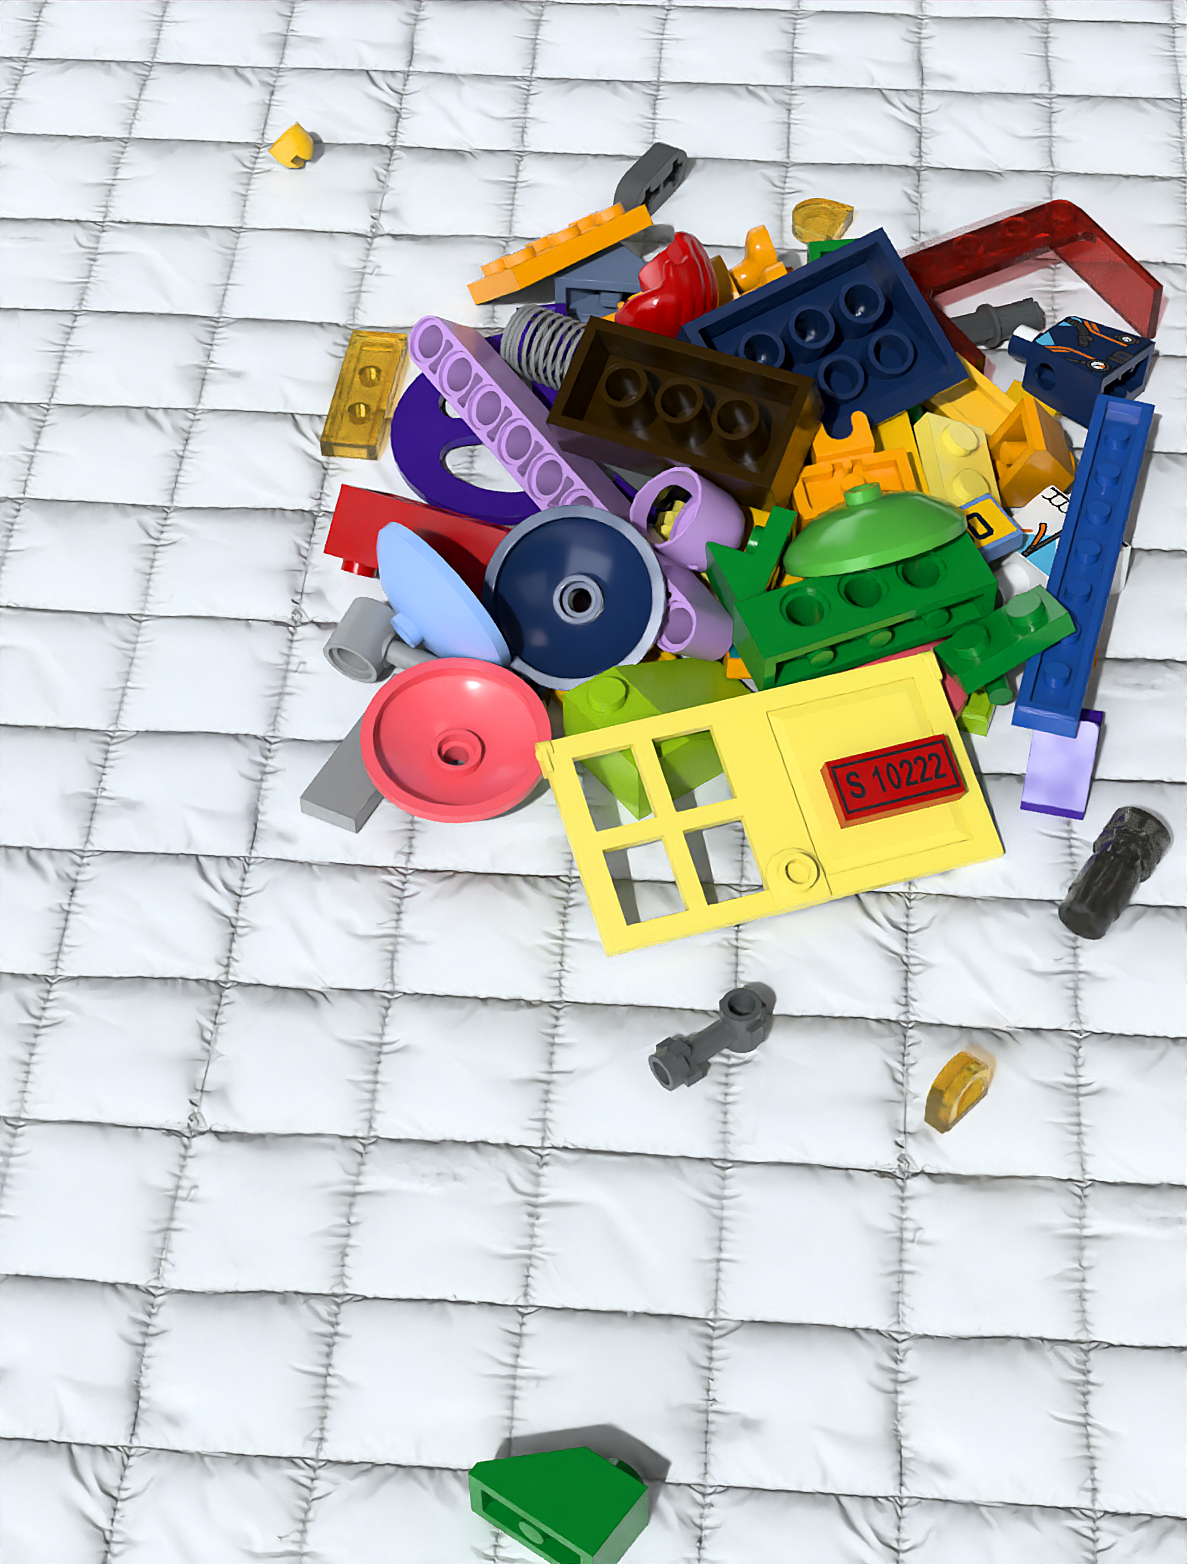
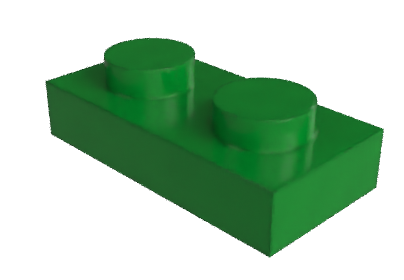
M1039 584L1028 592L1014 596L1006 605L974 624L960 628L952 637L933 647V650L941 667L965 694L969 695L1075 632L1076 629L1069 612Z

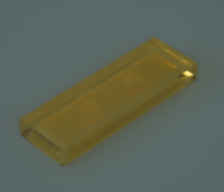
M352 330L320 438L321 456L378 460L408 351L407 334Z

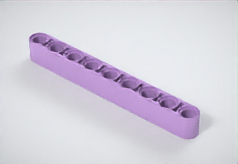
M431 315L421 318L414 325L408 342L409 354L413 362L542 511L562 505H587L609 511L630 523V508L632 504L593 460L561 450L546 424L550 413L549 410L478 331ZM647 522V534L650 542L664 543L665 541ZM655 552L664 573L667 592L665 618L655 643L665 652L705 661H715L722 658L732 645L733 620L692 571L680 567L675 562Z

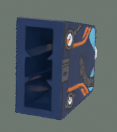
M1068 316L1044 333L1026 325H1020L1011 336L1008 354L1026 363L1022 381L1023 390L1052 409L1089 428L1098 394L1133 400L1144 392L1156 342L1077 316Z

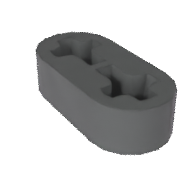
M657 142L652 145L621 178L615 191L613 205L621 202L624 210L627 211L645 204L651 217L680 186L687 168L686 152L663 142Z

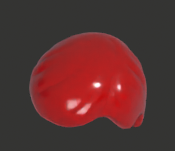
M675 232V240L664 251L657 254L649 263L642 267L638 276L642 294L635 296L631 300H626L623 306L616 312L614 322L675 339L682 325L717 309L719 304L718 282L710 258L701 242L694 235L687 232Z

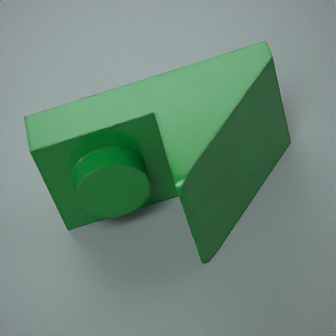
M774 505L765 527L760 525L754 526L748 540L746 552L709 541L705 544L707 559L706 575L732 620L734 603L745 600L750 595L760 591L777 589L785 570L782 558L789 544L796 537L797 512Z

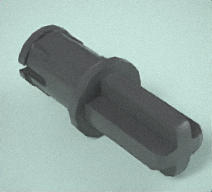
M1031 297L998 307H992L988 303L982 304L977 307L974 313L944 319L938 323L954 350L979 344L992 348L996 347L1000 340L1010 338L1017 327L1022 324L1040 331L1043 324V316L1038 302L1033 301Z

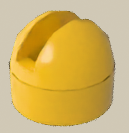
M295 122L274 142L268 152L285 167L300 168L304 166V159L310 160L313 157V140L309 133L298 122Z

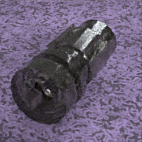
M1128 806L1118 808L1112 814L1103 831L1093 843L1092 851L1094 854L1087 859L1069 886L1068 894L1058 907L1059 918L1066 928L1074 934L1090 940L1101 939L1106 934L1111 924L1120 917L1138 889V883L1145 882L1151 877L1156 869V865L1162 860L1170 847L1171 838L1169 832L1160 820L1142 809Z

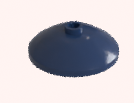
M562 505L548 508L529 516L516 525L503 538L494 551L487 566L482 586V605L496 624L507 644L511 656L509 666L524 678L536 684L560 691H569L613 666L637 665L641 663L653 648L663 626L666 613L667 592L665 577L659 559L650 543L633 525L609 511L587 505ZM587 590L592 597L591 606L585 612L578 613L572 604L573 597L578 591Z

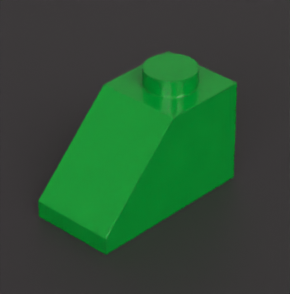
M586 1446L480 1461L468 1472L471 1510L550 1564H617L648 1525V1487L644 1485L640 1475L624 1461L617 1458L606 1460Z

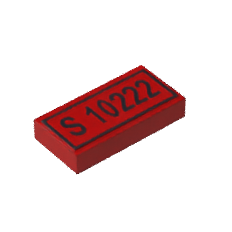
M944 733L824 763L820 770L841 829L957 801L966 792Z

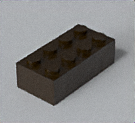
M590 315L548 415L546 424L564 452L652 478L674 467H688L729 493L739 504L771 513L774 505L786 508L825 411V406L815 378Z

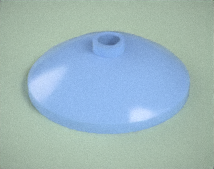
M389 522L379 530L376 553L380 582L391 607L396 613L390 619V622L398 635L412 648L421 643L440 658H471L490 662L503 668L509 666L511 656L502 634L474 593L449 564L418 535L399 523Z

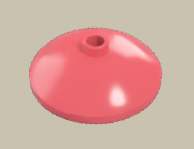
M441 658L412 666L394 676L379 689L363 716L360 731L361 756L366 772L374 786L398 808L414 816L435 822L468 823L485 820L506 812L519 804L535 789L543 777L539 761L535 755V743L545 740L551 741L552 732L548 713L536 692L520 677L501 666L478 659ZM453 760H460L466 764L454 766L447 763Z

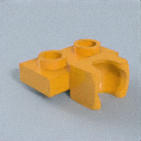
M856 411L852 414L851 424L853 431L845 439L836 440L828 436L820 421L807 453L810 466L801 468L790 496L793 509L797 512V523L800 532L815 516L844 502L843 492L854 486L879 482L881 491H918L905 447L875 453L874 439L867 417L863 412Z

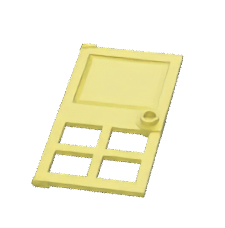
M928 650L905 658L551 741L536 742L535 755L539 761L544 779H549L606 957L812 907L835 899L1002 857L1004 850L942 688L941 681L943 676L933 651ZM710 730L733 799L676 812L653 743ZM944 733L966 791L960 800L845 829L840 828L820 772L825 762ZM631 748L654 818L596 832L573 762ZM741 820L764 891L708 905L684 834ZM662 839L686 911L627 926L603 854Z

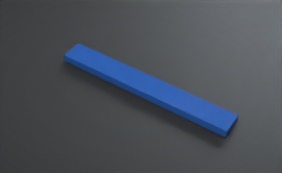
M1104 394L1097 395L1046 590L1069 612L1076 631L1027 660L1011 725L1075 739L1155 405Z

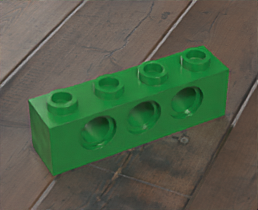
M965 530L947 543L899 561L849 573L807 577L802 581L772 591L754 593L745 600L734 603L732 643L758 691L773 689L836 674L952 635L960 628L974 624L994 612L998 581L967 530Z

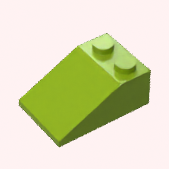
M690 657L639 663L637 665L613 666L562 694L564 737L743 696L752 692L738 679L726 678L725 668L718 660L705 661ZM710 730L653 743L672 801L724 772ZM631 748L579 760L638 821L653 813Z

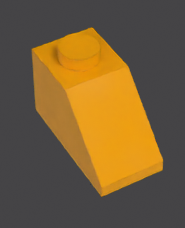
M1023 397L987 441L1002 507H1024L1051 485H1054L1063 493L1075 479V461L1073 454L1067 449L1062 426L1034 397Z

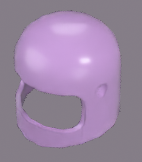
M674 467L661 472L649 480L636 494L630 508V524L646 538L653 550L689 571L706 572L705 544L708 541L738 550L744 537L745 517L738 501L729 493L688 467ZM678 485L691 493L692 497L675 518L670 532V540L662 544L651 543L647 534V517L653 501L659 492L667 486Z

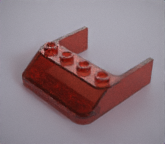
M1058 199L1047 203L1011 208L897 251L954 351L959 353L983 375L986 356L942 312L931 298L1050 251L1058 255L1141 337L1151 340L1156 336L1163 285L1084 210L1068 200Z

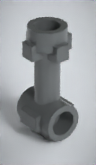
M746 988L733 989L719 1000V1020L685 1042L681 1038L674 1041L671 1037H668L656 1045V1052L648 1058L649 1066L657 1081L668 1091H673L683 1083L690 1087L701 1079V1068L698 1065L724 1048L735 1053H748L756 1049L764 1041L763 1024L766 1021V1004L760 999L758 994Z

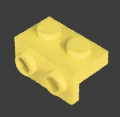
M926 412L913 427L930 495L950 501L957 507H960L989 493L1002 508L984 428Z

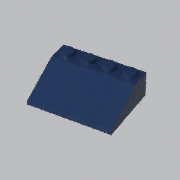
M883 227L682 325L675 338L680 341L815 378L825 406L821 422L826 434L836 440L845 439L851 435L853 431L851 416L856 411H861L866 415L871 430L967 381L969 378L967 371ZM808 455L806 456L804 463L808 462Z

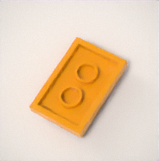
M617 203L602 211H596L568 224L569 227L530 242L525 245L524 249L511 255H504L481 266L484 277L468 284L467 287L475 305L521 290L653 225L652 219L645 204L625 211L622 203Z

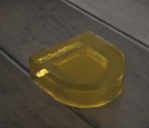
M825 198L804 200L798 203L792 211V234L798 241L806 245L811 241L840 240L853 222L854 207Z
M962 1051L955 1055L937 1075L928 1092L924 1121L941 1134H944L946 1131L949 1132L987 1095L990 1078L989 1066L968 1051Z

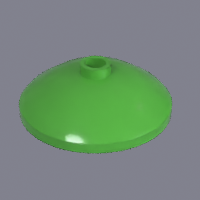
M879 482L866 483L845 490L843 492L844 502L815 516L789 544L782 559L785 571L790 576L821 577L849 573L892 563L931 550L962 534L967 529L968 523L965 512L950 501L915 490L881 491Z

